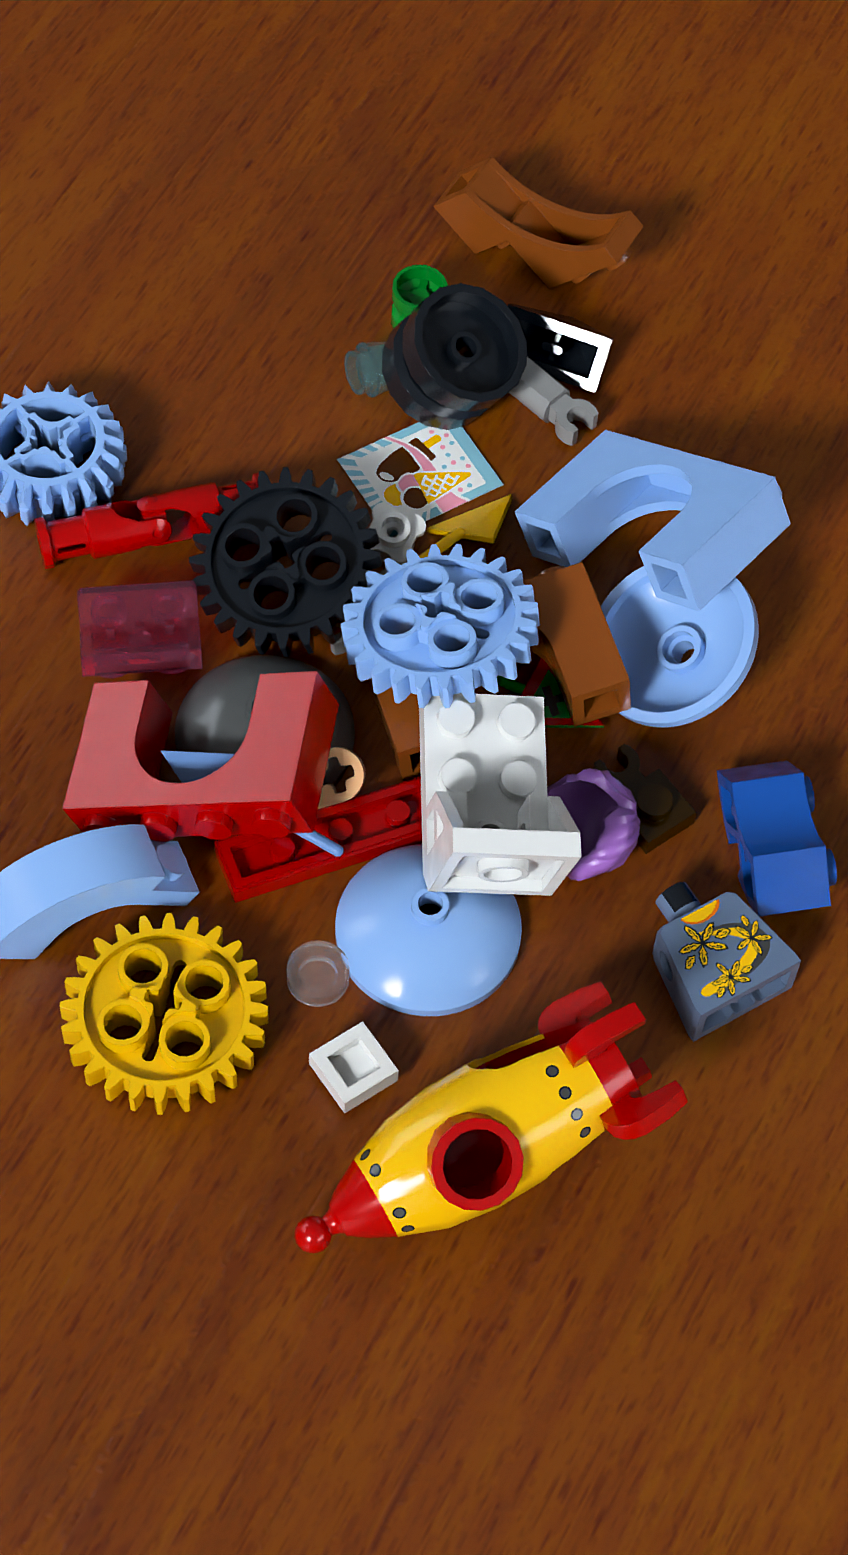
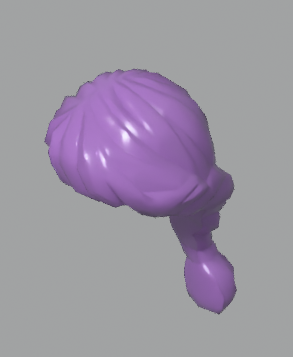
M591 768L583 769L578 774H567L558 782L548 786L547 795L560 796L580 831L581 858L567 877L571 880L582 881L605 872H611L623 865L637 845L640 830L637 802L631 790L614 778L608 770L600 771Z

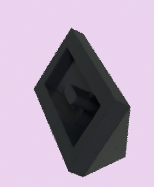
M511 303L508 304L509 309L520 322L527 342L528 358L556 380L594 393L598 391L614 338L574 317Z

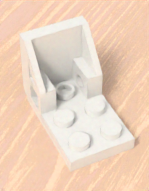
M462 693L453 695L450 708H445L440 696H432L425 708H419L423 877L428 891L552 896L581 858V837L578 827L560 796L547 795L544 697L476 694V702L470 703Z

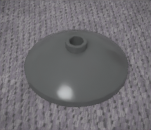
M269 654L251 655L233 659L215 667L192 686L184 697L176 717L175 747L176 751L235 754L247 734L260 674L317 671L339 703L330 748L344 747L354 751V718L343 692L322 671L291 657ZM332 757L328 759L329 769L325 772L323 785L333 784L336 786L349 766H341L338 758Z

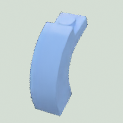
M144 824L117 825L69 836L46 845L12 863L0 872V959H36L68 927L90 915L110 908L125 905L187 906L200 892L179 842L151 840Z

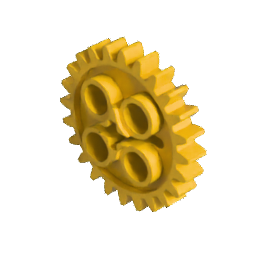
M172 913L166 914L160 929H153L148 918L145 915L140 916L139 932L132 935L120 923L115 925L117 942L113 945L96 937L93 943L97 959L94 960L78 955L76 964L81 977H66L64 981L66 994L72 999L60 1001L61 1017L63 1020L68 1021L61 1026L64 1044H75L69 1050L73 1066L87 1064L84 1070L86 1084L92 1086L106 1078L104 1086L106 1100L111 1102L125 1090L129 1092L130 1109L132 1111H136L141 1106L145 1097L154 1098L157 1115H163L168 1098L177 1097L184 1112L190 1111L191 1094L199 1092L209 1103L216 1102L214 1083L220 1081L229 1088L235 1089L237 1087V1073L234 1066L248 1070L253 1069L254 1053L249 1048L264 1047L265 1031L259 1026L269 1023L268 1006L261 1003L267 999L266 984L264 981H254L258 976L255 959L240 962L243 957L242 942L237 940L222 947V927L218 925L205 936L200 935L198 917L195 916L189 920L184 930L176 929ZM178 965H184L185 968L180 974L178 982L176 981L173 990L175 1009H168L166 1011L159 1034V1046L156 1055L152 1061H145L143 1058L146 1057L156 1037L155 1016H162L167 1005L171 986L170 980L174 969ZM143 970L153 971L158 974L157 978L147 983H137L130 980L132 975ZM203 986L219 990L216 996L206 1000L191 996V992ZM123 1025L139 1029L136 1035L125 1040L115 1039L109 1035L115 1028ZM182 1042H193L201 1047L199 1051L189 1056H178L170 1051L175 1045Z

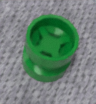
M416 264L405 267L397 273L393 279L391 325L393 329L410 315L423 300L440 287L448 285L441 272L428 265Z

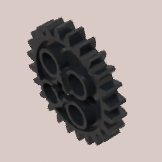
M283 467L279 483L272 484L264 471H259V487L253 490L242 480H238L236 484L240 495L239 498L233 501L222 494L217 496L223 510L220 516L212 513H203L202 518L211 533L193 534L192 537L196 547L204 552L203 554L189 557V563L193 571L202 574L193 579L191 583L197 595H206L200 602L206 616L218 613L214 624L221 634L235 626L233 638L240 647L245 645L252 636H255V646L261 655H265L272 641L278 642L283 656L289 657L293 642L300 640L308 654H311L314 651V636L319 634L330 644H335L336 638L332 627L337 623L345 622L343 605L353 603L351 589L353 586L367 587L365 573L368 570L383 566L380 552L371 550L380 541L376 529L366 528L371 522L367 508L354 510L357 501L354 492L351 490L337 497L338 487L335 479L332 477L328 478L317 488L314 473L310 469H307L299 483L293 482L288 467ZM304 515L311 518L308 526L303 530L297 532L284 530L286 522L292 517ZM325 535L332 536L330 541H321ZM255 544L260 547L257 555L250 560L236 561L233 559L235 552L241 546ZM286 555L292 562H294V564L288 568H284V566L280 562H278V560L281 557H284ZM334 562L340 565L338 572L332 578L318 580L312 577L315 568L320 564ZM251 582L248 588H240L241 583ZM282 591L288 594L286 602L279 608L265 609L261 607L263 599L269 593Z

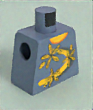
M679 882L667 888L658 896L655 904L669 923L663 925L657 931L652 952L653 959L687 1034L693 1042L792 988L801 960L736 893L725 892L702 905L687 883Z

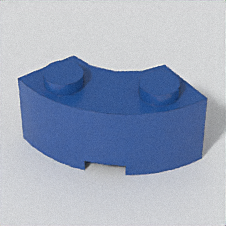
M787 760L717 770L720 802L728 843H738L740 861L738 878L753 911L760 917L831 906L829 886L836 885L837 868L831 849H826V845L819 837L812 820L811 812L815 808V797L810 778L804 776V772Z

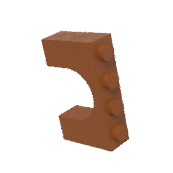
M583 562L568 567L554 566L542 571L536 577L523 580L524 585L533 586L534 600L538 603L540 626L537 627L539 643L538 645L530 646V651L541 657L552 670L574 727L631 709L630 679ZM372 678L368 679L402 780L420 776V727L417 695L411 693L404 701L398 704L394 701L392 687L377 695L373 690Z

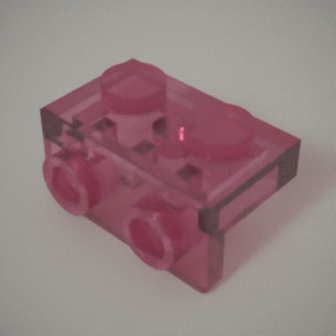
M194 581L80 588L77 591L82 677L101 676L104 678H118L130 673L161 672L164 674H178L189 669H203L197 588Z

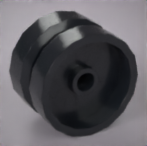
M462 283L440 287L423 300L410 315L391 331L382 349V373L393 399L407 415L425 426L445 430L467 426L518 385L527 365V342L517 317L503 300L484 288Z

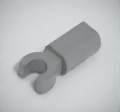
M527 357V365L518 385L509 393L544 422L553 423L558 439L567 445L573 446L577 443L578 428L570 422L581 421L593 430L597 427L599 414L596 407L589 401L571 398L570 391Z

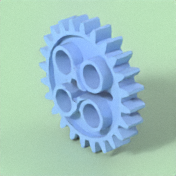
M432 544L428 557L420 558L414 550L408 549L406 553L407 563L400 565L396 561L387 558L384 560L386 574L382 575L377 572L367 571L365 573L367 587L353 586L351 589L353 603L343 605L345 622L341 623V631L349 665H356L357 676L360 681L372 678L373 690L377 695L392 687L394 701L398 704L404 701L411 693L417 695L419 708H425L432 696H440L443 706L450 708L453 695L462 693L467 701L474 703L476 702L475 688L480 686L495 694L499 692L497 676L515 680L518 677L516 663H530V646H535L539 643L537 628L540 626L538 603L534 600L533 586L524 585L523 574L520 569L507 572L506 558L503 556L487 564L486 553L483 548L474 552L470 558L463 556L461 544H456L449 555H441L438 546Z

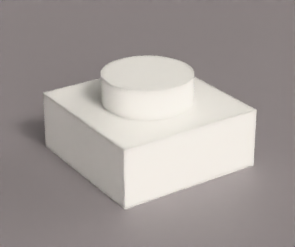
M363 1021L309 1053V1065L344 1114L398 1081L399 1070Z

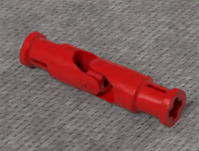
M254 473L251 480L244 481L251 490L259 487V473ZM215 482L148 495L139 500H124L83 508L82 514L48 522L44 517L34 518L44 568H54L56 561L90 554L93 559L136 551L145 546H160L192 539L193 534H210L211 531L207 528L202 518L203 513H212L220 516L223 510L217 496L222 494L235 501L240 497L237 484L218 487ZM177 509L185 511V514L175 523L170 524L165 510Z

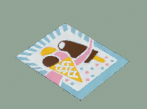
M417 422L337 459L371 510L378 503L389 502L396 511L408 516L418 514L425 522L504 485L463 427L445 430L425 426ZM393 529L387 532L390 537L398 535V532Z

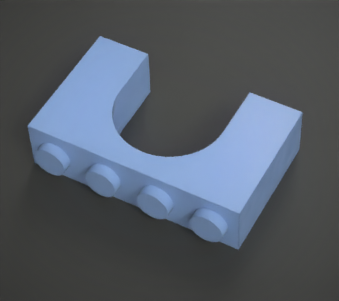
M604 430L514 511L532 556L564 567L580 563L616 529L633 519L659 511H680L639 550V554L655 596L696 611L704 608L791 524L782 499L781 488L775 477Z

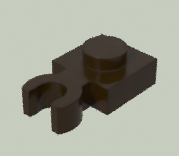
M623 744L618 748L617 761L625 769L622 772L610 771L600 759L594 762L593 769L600 771L608 770L614 778L631 790L637 802V816L640 820L637 844L645 854L694 824L696 811L660 769L645 777L639 771V756L630 746Z

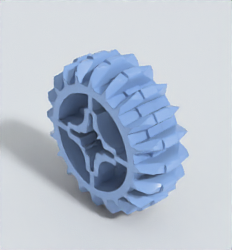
M49 381L43 392L33 393L25 384L22 397L18 399L4 393L3 400L1 401L2 409L0 408V511L3 512L5 518L7 519L20 512V518L27 527L36 517H44L48 522L55 520V518L77 516V512L82 511L83 508L98 506L97 501L111 503L114 487L122 486L125 462H127V447L123 444V428L120 426L119 421L114 420L109 404L98 406V401L95 399L93 392L78 398L77 391L72 384L63 392H55ZM20 442H22L20 446L14 449L15 454L6 459L9 453L12 451V449ZM93 450L87 461L77 468L76 465L83 461V455Z

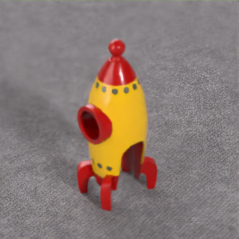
M601 981L580 988L552 1002L543 1010L538 1020L540 1035L508 1046L484 1058L475 1059L425 1087L386 1118L353 1158L334 1190L326 1214L322 1217L316 1215L304 1217L297 1224L294 1234L296 1244L307 1253H318L324 1251L329 1246L332 1236L339 1233L353 1237L384 1238L451 1228L495 1210L538 1185L605 1130L619 1139H637L647 1135L669 1120L688 1103L683 1088L674 1080L662 1088L642 1096L639 1087L652 1078L650 1069L642 1057L627 1064L615 1043L646 1024V1019L636 1003H630L591 1022L589 1018L612 1004V1000Z

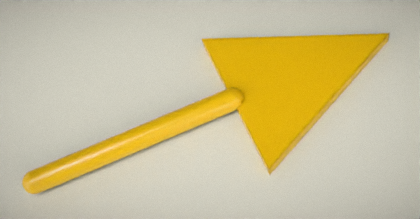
M512 494L427 528V532L445 536L435 543L440 549L441 554L460 539L494 543L512 502ZM429 549L419 555V557H428Z

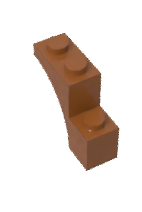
M493 157L459 171L433 206L474 254L494 246L503 249L511 245L549 289L569 281L577 284L586 279L591 273L604 268L608 271L615 270L631 256L633 248L630 245L644 227L631 210L614 214H593L573 210L547 200L516 180Z

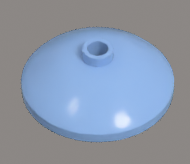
M642 566L624 578L610 592L601 605L630 679L631 709L619 712V714L635 723L650 727H675L707 716L722 706L736 692L746 678L755 658L759 638L757 612L750 594L736 577L704 608L696 611L657 598L645 567ZM694 649L693 655L686 662L681 663L683 654L688 650Z
M422 844L407 845L390 850L363 866L346 886L338 904L335 920V939L339 957L354 983L376 1002L395 1011L416 1016H443L458 1013L483 1002L504 983L512 971L518 957L522 934L520 911L513 894L428 891L423 877ZM425 904H434L441 911L434 915H427L421 912L419 908Z

